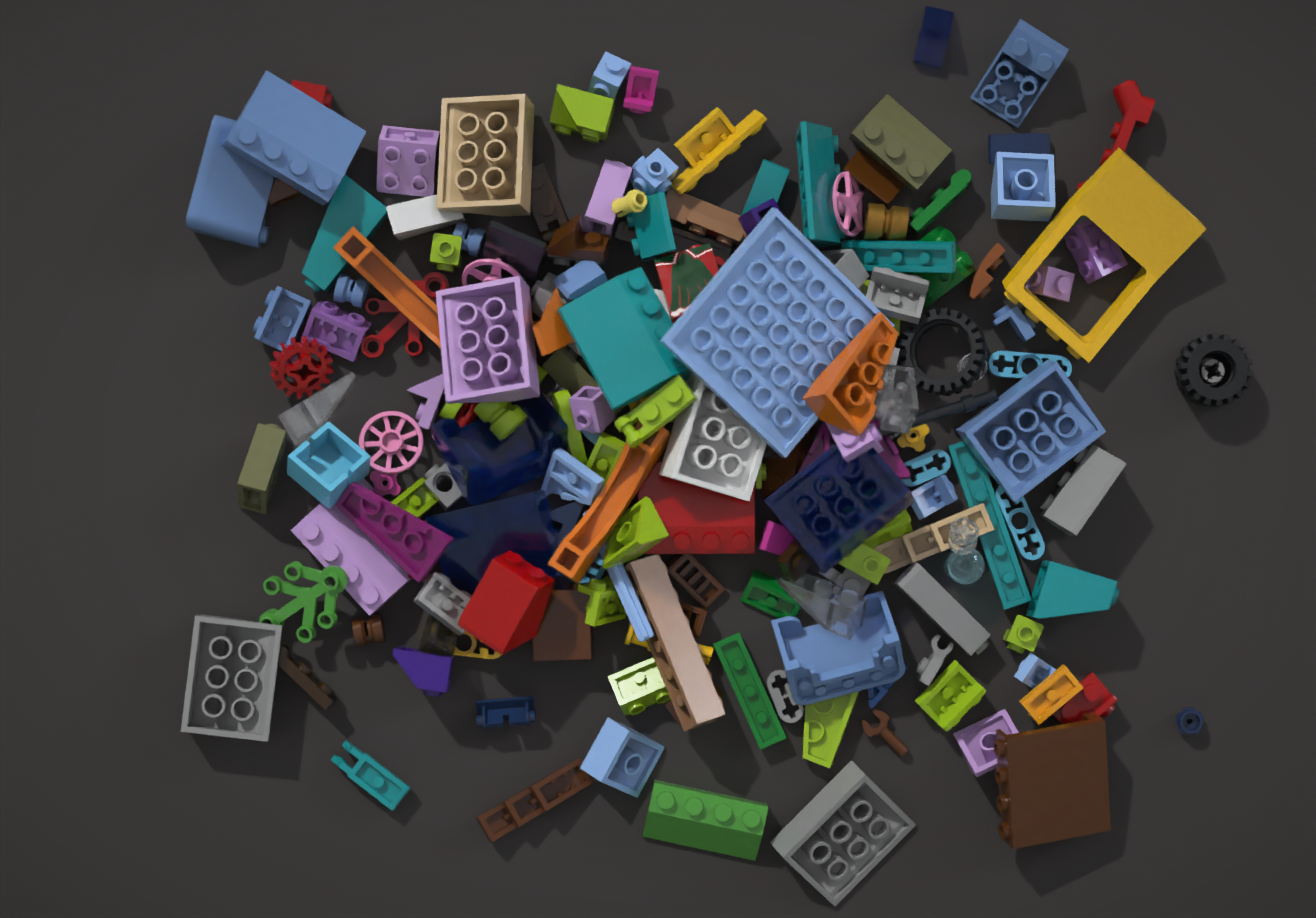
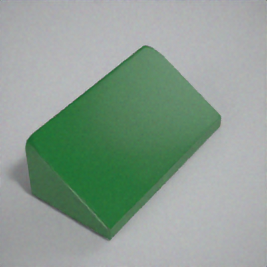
M755 569L740 601L776 618L784 616L796 617L804 602L806 592Z

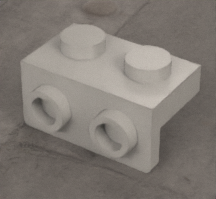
M873 267L866 297L885 316L919 324L930 281L916 275L898 273L889 268Z

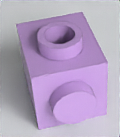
M584 386L569 398L576 430L588 431L592 434L600 433L615 420L614 410L612 411L600 387Z

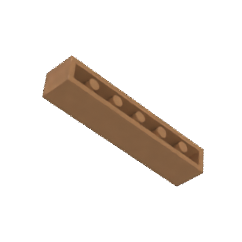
M654 554L628 563L624 567L654 631V636L646 641L683 731L686 732L706 725L724 716L723 701L715 690L712 675L705 666L700 646L693 637L689 619L683 613L678 593L671 584L667 567L661 560L660 555Z

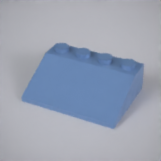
M266 70L222 145L324 206L334 194L367 131Z
M1050 360L1043 362L1000 395L997 401L991 402L956 429L972 453L1013 502L1024 496L1106 432L1059 364Z

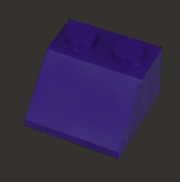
M401 646L393 649L395 659L416 688L424 689V695L440 697L443 693L450 690L456 655L434 653Z

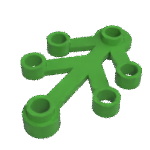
M293 561L284 569L287 579L296 581L302 577L318 583L313 587H307L284 581L275 575L269 577L263 583L264 591L267 594L275 595L281 592L296 596L297 598L279 610L269 609L259 617V622L267 623L266 619H268L272 624L284 626L286 618L304 607L302 626L297 629L296 636L299 641L308 643L316 636L314 625L318 597L325 593L324 611L318 615L317 622L320 627L329 629L337 622V615L335 613L338 593H341L346 588L348 576L345 570L339 566L330 565L321 571ZM291 567L297 570V575L292 573ZM329 577L335 580V585L331 583ZM270 581L276 584V589L271 587ZM324 615L330 618L331 623L325 621ZM303 629L309 632V637L304 635Z

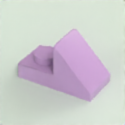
M443 374L407 389L411 393L427 398L426 404L421 402L415 419L419 420L417 426L430 431L445 394Z

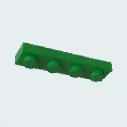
M737 632L713 643L760 750L786 739V735L740 633Z

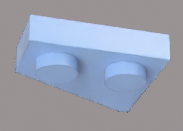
M560 447L552 454L540 493L546 496L551 493L559 494L561 499L568 501L576 500L581 504L592 505L601 491L604 479Z

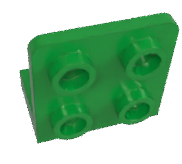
M941 224L919 241L955 242V237ZM956 243V271L954 273L898 272L906 275H916L930 281L923 308H927L976 270L971 257L966 252L961 251Z

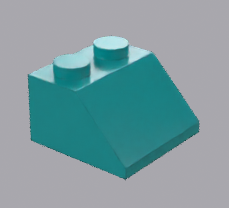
M664 192L647 196V205L643 211L626 214L628 227H634L636 238L631 239L634 256L640 255L641 262L660 258L664 254L676 253Z

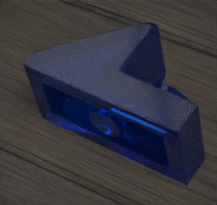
M925 6L913 58L914 63L936 68L942 67L947 41L951 34L954 12Z

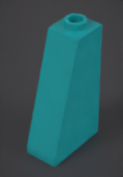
M345 174L332 196L302 270V274L307 277L305 283L317 293L320 289L328 293L337 282L340 273L343 274L350 265L333 249V246L352 226L369 241L388 217L386 206Z

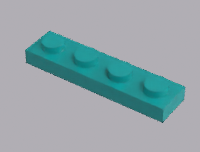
M844 240L841 242L842 250H854L866 271H873V267L889 268L895 272L954 273L956 271L955 242Z

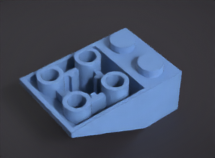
M1020 19L970 98L1019 128L1064 60L1069 49Z

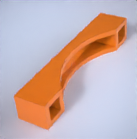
M352 226L333 246V249L441 349L437 305Z
M640 421L635 426L636 431L643 427ZM664 427L660 428L635 448H630L628 443H625L617 464L603 489L578 524L562 540L548 562L550 566L578 584L580 583L668 445L671 434Z

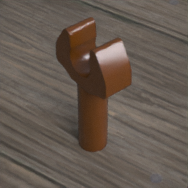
M872 709L873 714L879 718V725L871 727L868 722L862 719L863 731L868 737L873 735L880 736L900 757L908 751V748L888 728L890 717L884 711Z

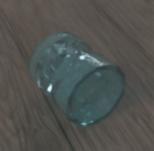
M971 547L953 548L946 554L943 560L945 575L951 581L958 584L974 583L984 572L985 562L982 555Z

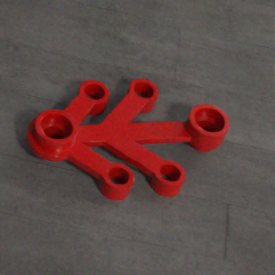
M439 272L428 273L422 281L410 280L436 305V292L430 290L431 283L439 282L441 285L440 290L449 289L450 287L448 279ZM370 298L366 301L365 309L371 315H379L381 312L400 313L377 335H369L363 339L361 350L365 356L373 359L380 357L384 353L385 343L407 322L408 341L405 345L406 352L411 356H418L422 353L423 344L420 341V329L390 301H380L378 298ZM373 301L379 303V309L376 312L369 310V304ZM371 342H377L379 345V349L374 353L368 349ZM412 342L419 344L420 348L416 353H412L409 350V345Z

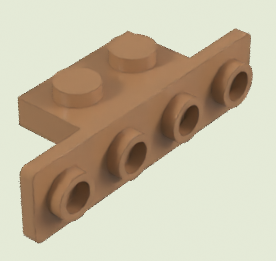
M669 188L665 198L670 219L689 226V230L695 234L714 236L717 238L716 241L728 247L733 245L739 247L747 238V234L738 220L740 215L686 193L680 195L673 188Z

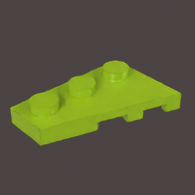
M860 691L805 705L804 759L829 769L831 768Z

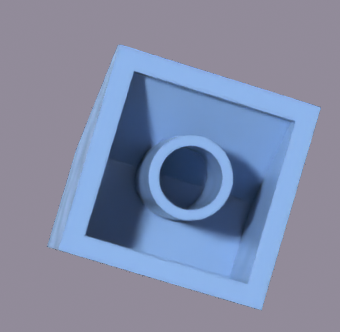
M996 152L991 186V219L1048 222L1056 208L1054 155Z
M607 717L580 768L600 782L638 798L665 747L632 728Z

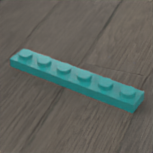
M964 440L948 445L947 448L968 508L984 503L994 530L980 535L978 538L1003 610L1032 601L986 468L972 453Z

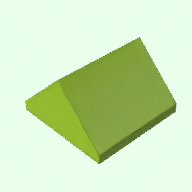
M645 496L624 512L607 539L602 563L603 568L609 569L634 561L669 536L650 498Z

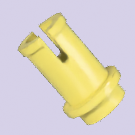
M633 189L626 196L617 198L612 202V211L614 214L618 213V217H623L631 212H641L647 205V197L644 192Z

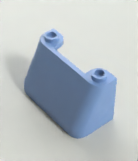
M215 115L210 125L186 216V227L196 233L260 249L261 243H266L269 236L270 227L266 226L264 217L275 177L222 145L236 120Z
M883 591L867 594L862 597L857 603V614L802 628L800 620L793 616H784L771 620L791 696L796 704L809 705L897 681L904 675L905 665L901 643Z

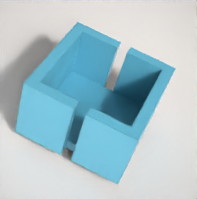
M328 421L310 436V443L306 440L288 456L287 474L325 507L330 509L336 504L349 484L353 482L359 483L369 474L371 456Z

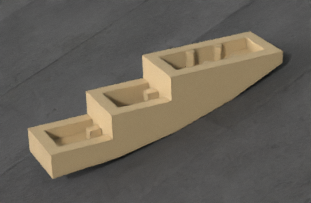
M981 503L885 542L873 549L890 558L891 562L884 573L886 574L994 530L984 503Z

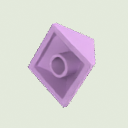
M1006 709L953 733L972 774L976 777L998 767L997 757L993 749V742L996 740V730L1000 729L1006 735L1019 733Z

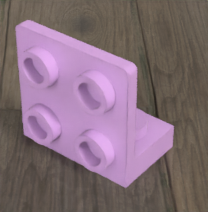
M383 125L378 139L377 192L421 197L434 195L436 152L440 142V131Z

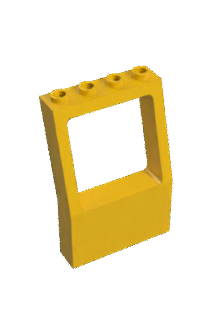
M1118 148L1068 200L1003 279L1002 283L1006 290L1004 295L1015 305L1019 302L1027 308L1025 313L1035 323L1041 320L1047 326L1046 332L1058 342L1062 339L1067 343L1066 349L1077 360L1082 357L1089 363L1154 283L1202 235L1206 228L1201 221L1122 149ZM1083 215L1094 222L1142 266L1085 336L1078 334L1024 286L1026 281L1077 219Z

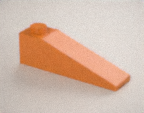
M882 312L877 313L824 369L802 398L820 420L855 436L862 434L875 414L877 405L874 404L878 391L882 390L884 381L881 380L885 365L890 363L898 332Z

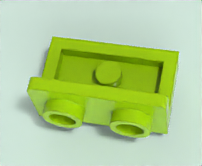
M954 660L915 702L947 732L960 722L961 718L971 707L980 702L982 696L986 693V689Z

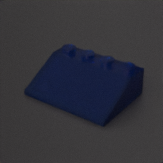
M837 444L833 445L764 500L822 574H825L914 503L911 491L874 448L847 462L843 458Z
M545 490L426 517L428 524L454 538L440 557L439 563L444 575L459 590H464L473 595L492 559L508 551L519 554L524 560L542 569L551 578L564 575L548 564L558 547Z

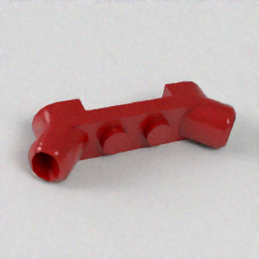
M1127 80L1113 88L1112 94L1122 114L1120 123L1115 121L1109 138H1112L1113 142L1110 149L1105 148L1099 163L1100 165L1118 148L1125 152L1134 125L1143 128L1148 123L1155 99L1142 95L1134 80ZM1083 181L1077 185L1076 192L1086 181Z

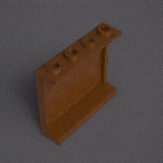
M1091 712L1083 714V721L1008 735L1000 729L996 730V740L993 742V749L998 761V768L995 769V778L999 785L1000 794L997 796V807L1001 813V823L998 825L1000 838L1012 849L1111 831L1105 720Z

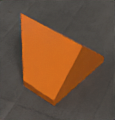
M557 286L540 318L533 321L532 329L542 356L574 342L558 313V309L563 306Z

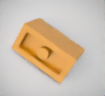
M1063 664L1019 700V702L1029 713V717L1040 725L1081 691L1083 686Z

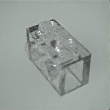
M887 364L881 378L884 381L882 390L878 391L876 395L878 399L876 417H880L881 430L909 434L919 410L914 368Z

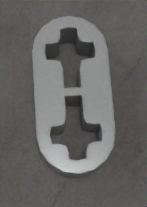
M774 670L767 677V687L777 713L785 722H797L803 715V705H798L793 701L788 682L784 684L787 692L784 695H781L778 687H772L771 683L775 682L776 675L786 678L784 670ZM788 697L792 705H798V709L795 710L796 716L783 715L782 710L786 708L784 698Z

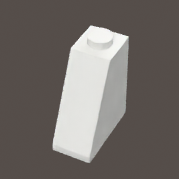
M437 194L386 206L393 233L399 241L457 224L458 221L464 222V213L438 210L436 208Z

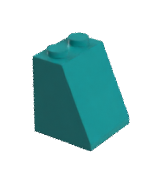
M1042 560L1031 595L1032 601L1029 602L1026 616L1041 619L1109 610L1111 604L1115 605L1119 595V588H1116L1118 581L1056 562Z

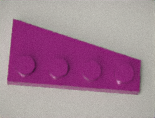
M356 482L348 485L335 504L345 516L418 583L426 578L454 540L453 537Z

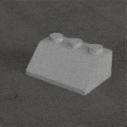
M1094 444L1089 445L1075 455L1073 461L1076 464L1070 472L1066 470L1057 481V485L1060 486L1054 496L1049 494L1040 506L1043 509L1040 516L1068 536H1077L1126 466L1124 461Z

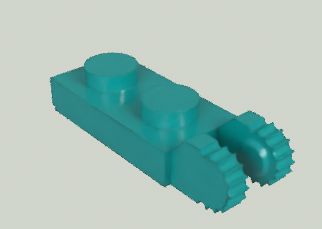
M345 740L342 746L359 761L352 767L345 759L336 754L331 758V761L348 774L347 777L393 811L411 787L368 753H363L351 742Z

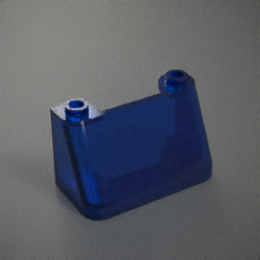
M541 392L540 397L511 401L512 405H519L528 418L519 428L502 441H499L491 432V424L489 422L484 423L481 419L461 428L453 418L441 419L431 425L432 438L462 496L470 505L480 504L546 474L553 452L560 447L567 452L568 425Z

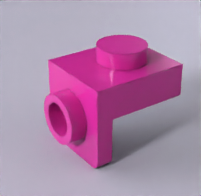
M631 66L623 107L629 108V111L638 114H644L646 111L651 112L659 71Z

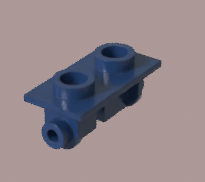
M533 696L475 701L477 727H483V729L504 727L503 720H509V727L530 726V723L535 722L536 713Z

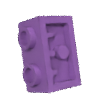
M1090 219L1070 228L1063 236L1066 246L1071 251L1078 265L1079 272L1087 284L1128 265L1119 245Z
M318 301L310 312L302 336H306L309 343L315 338L319 342V346L324 345L329 352L354 362L357 359L365 334L370 329L372 323L365 320L360 314L349 313L339 309L335 303Z

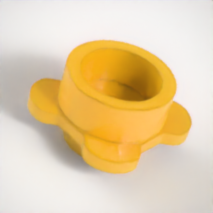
M923 424L902 431L901 437L897 440L898 445L902 448L906 446L912 447L917 452L924 450L925 436L929 433V427ZM912 433L916 434V437L914 439L911 438Z

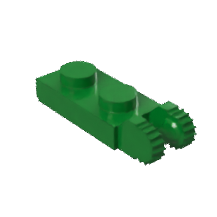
M963 168L951 176L948 188H939L930 197L932 201L930 205L925 209L919 207L909 217L912 222L909 223L908 230L914 236L922 233L966 191L972 179L970 171Z

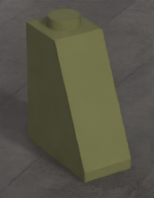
M260 423L257 425L237 483L239 508L267 515L286 446V430H283L278 425H264Z

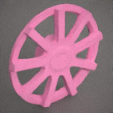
M385 411L376 414L365 423L360 432L359 447L364 451V447H380V450L371 457L370 467L387 475L408 471L418 461L423 452L424 438L420 426H417L418 423L412 417L398 411ZM388 416L401 417L395 430L390 428ZM382 417L386 429L383 433L371 425ZM407 420L414 426L415 430L401 435L400 431ZM367 429L380 438L379 441L365 442L364 437ZM418 435V447L404 443V440ZM405 449L416 454L407 462L401 450ZM384 453L387 454L385 468L374 463ZM394 454L398 456L403 466L391 468L392 456Z

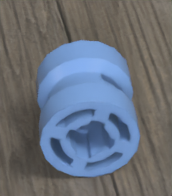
M458 221L453 235L462 237V250L467 251L471 256L478 257L486 230L481 228L472 229L466 223Z
M340 273L335 286L333 301L340 303L348 301L353 306L362 308L367 296L369 281L361 278L354 280L349 275Z

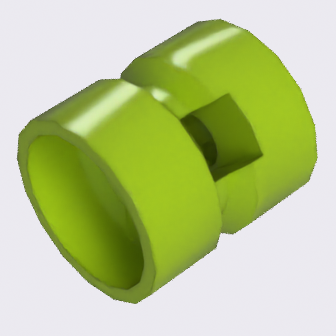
M511 401L480 402L473 410L484 423L489 422L491 424L490 430L499 441L507 438L528 418L520 406L512 405Z

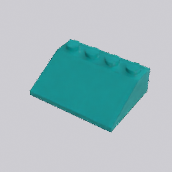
M800 122L796 132L803 235L815 247L839 246L841 243L840 238H845V234L837 223L833 208V186L836 177L841 173L840 164H834V153L839 150L838 136L832 135L831 127L810 122Z
M641 267L612 278L558 309L559 315L612 411L654 394L678 374L686 381L692 373L660 342L673 326V323Z

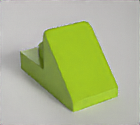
M421 477L391 503L420 519L437 501L424 488L423 483L426 479Z

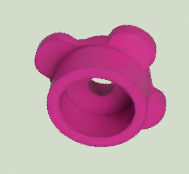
M376 470L372 471L370 480L373 481V492L381 497L388 494L398 495L401 491L396 478L398 473L387 475ZM387 480L388 485L384 486L383 481Z

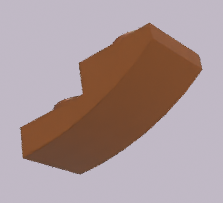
M998 242L988 251L975 270L966 296L970 302L975 297L981 300L992 289L988 284L993 278L986 270L989 269L993 272L1004 261L1001 255L1006 251Z

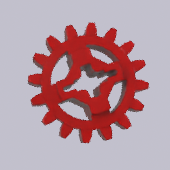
M302 336L300 342L291 337V344L289 346L283 342L280 344L282 348L281 353L278 351L272 353L277 361L269 362L271 369L274 370L270 373L273 381H276L275 385L278 390L284 389L283 391L286 396L289 397L294 392L297 399H301L302 393L306 392L310 398L312 397V390L323 391L320 386L322 382L330 383L326 374L333 373L334 370L329 365L333 360L330 354H327V348L324 345L319 346L320 344L317 339L314 338L309 343L306 336ZM310 352L315 354L319 358V361H316L315 358H312L310 356ZM284 374H287L288 377H292L293 382L288 381L284 377Z

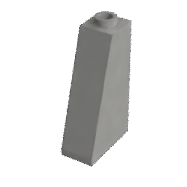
M911 563L893 582L967 655L971 656L974 652L979 655L989 645L987 639L991 635L919 563Z

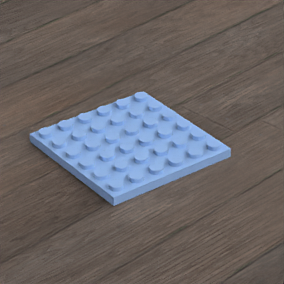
M771 208L663 336L660 342L781 457L786 458L818 419L817 415L802 398L824 369L871 319L881 311L777 208ZM887 318V320H888V321L892 324V326L894 327L895 325Z

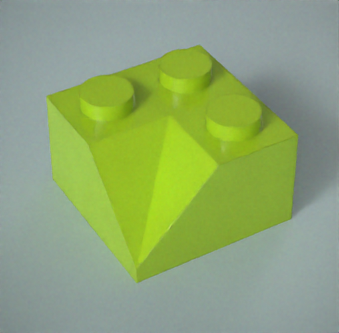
M557 84L549 121L550 126L555 127V132L571 136V132L583 135V140L599 143V139L606 141L615 109L614 99Z

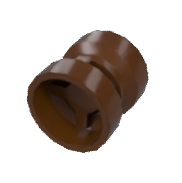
M381 614L372 615L370 619L365 620L362 617L352 619L353 635L357 647L365 646L371 641L375 643L386 642L385 627Z

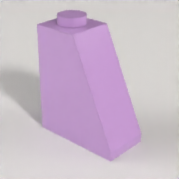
M605 159L584 217L582 232L610 235L611 239L618 218V213H613L611 205L615 199L625 196L633 168L619 161Z

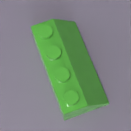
M654 779L642 837L755 861L764 831L768 805L762 802Z

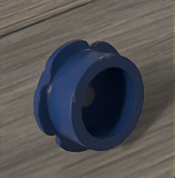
M1183 708L1182 712L1176 715L1175 723L1178 725L1180 733L1196 735L1202 730L1204 717L1200 711H1195V708ZM1188 719L1192 720L1191 724L1187 723Z

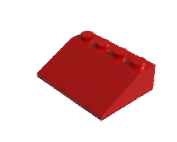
M663 460L656 462L638 490V502L645 496L651 499L669 536L644 554H755V484L750 501H745L659 475Z

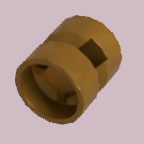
M868 203L864 226V240H882V238H886L887 241H905L909 207L892 206L888 210L884 204Z

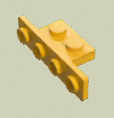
M716 107L673 144L690 166L672 181L671 188L680 195L691 191L704 174L714 171L718 167L719 161L726 155L736 152L740 148L742 141L748 136L759 132L767 118L759 111L753 110L734 127L722 110Z

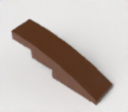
M581 758L573 760L477 816L476 820L490 843L494 842L513 829L522 826L594 783L591 775L580 768L583 763Z

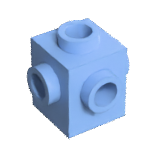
M657 148L647 158L642 156L632 166L634 171L629 181L634 189L644 192L646 197L660 192L665 194L673 183L671 181L674 179L679 167Z

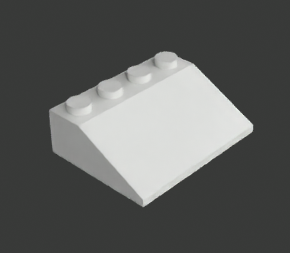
M691 373L686 383L698 400L676 416L659 475L750 501L767 443L697 376Z

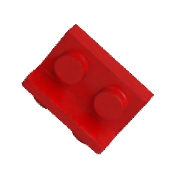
M1090 672L1079 681L1083 689L1052 715L1061 725L1083 721V714L1091 712L1104 718L1115 709L1113 704L1118 699L1108 691L1093 672Z

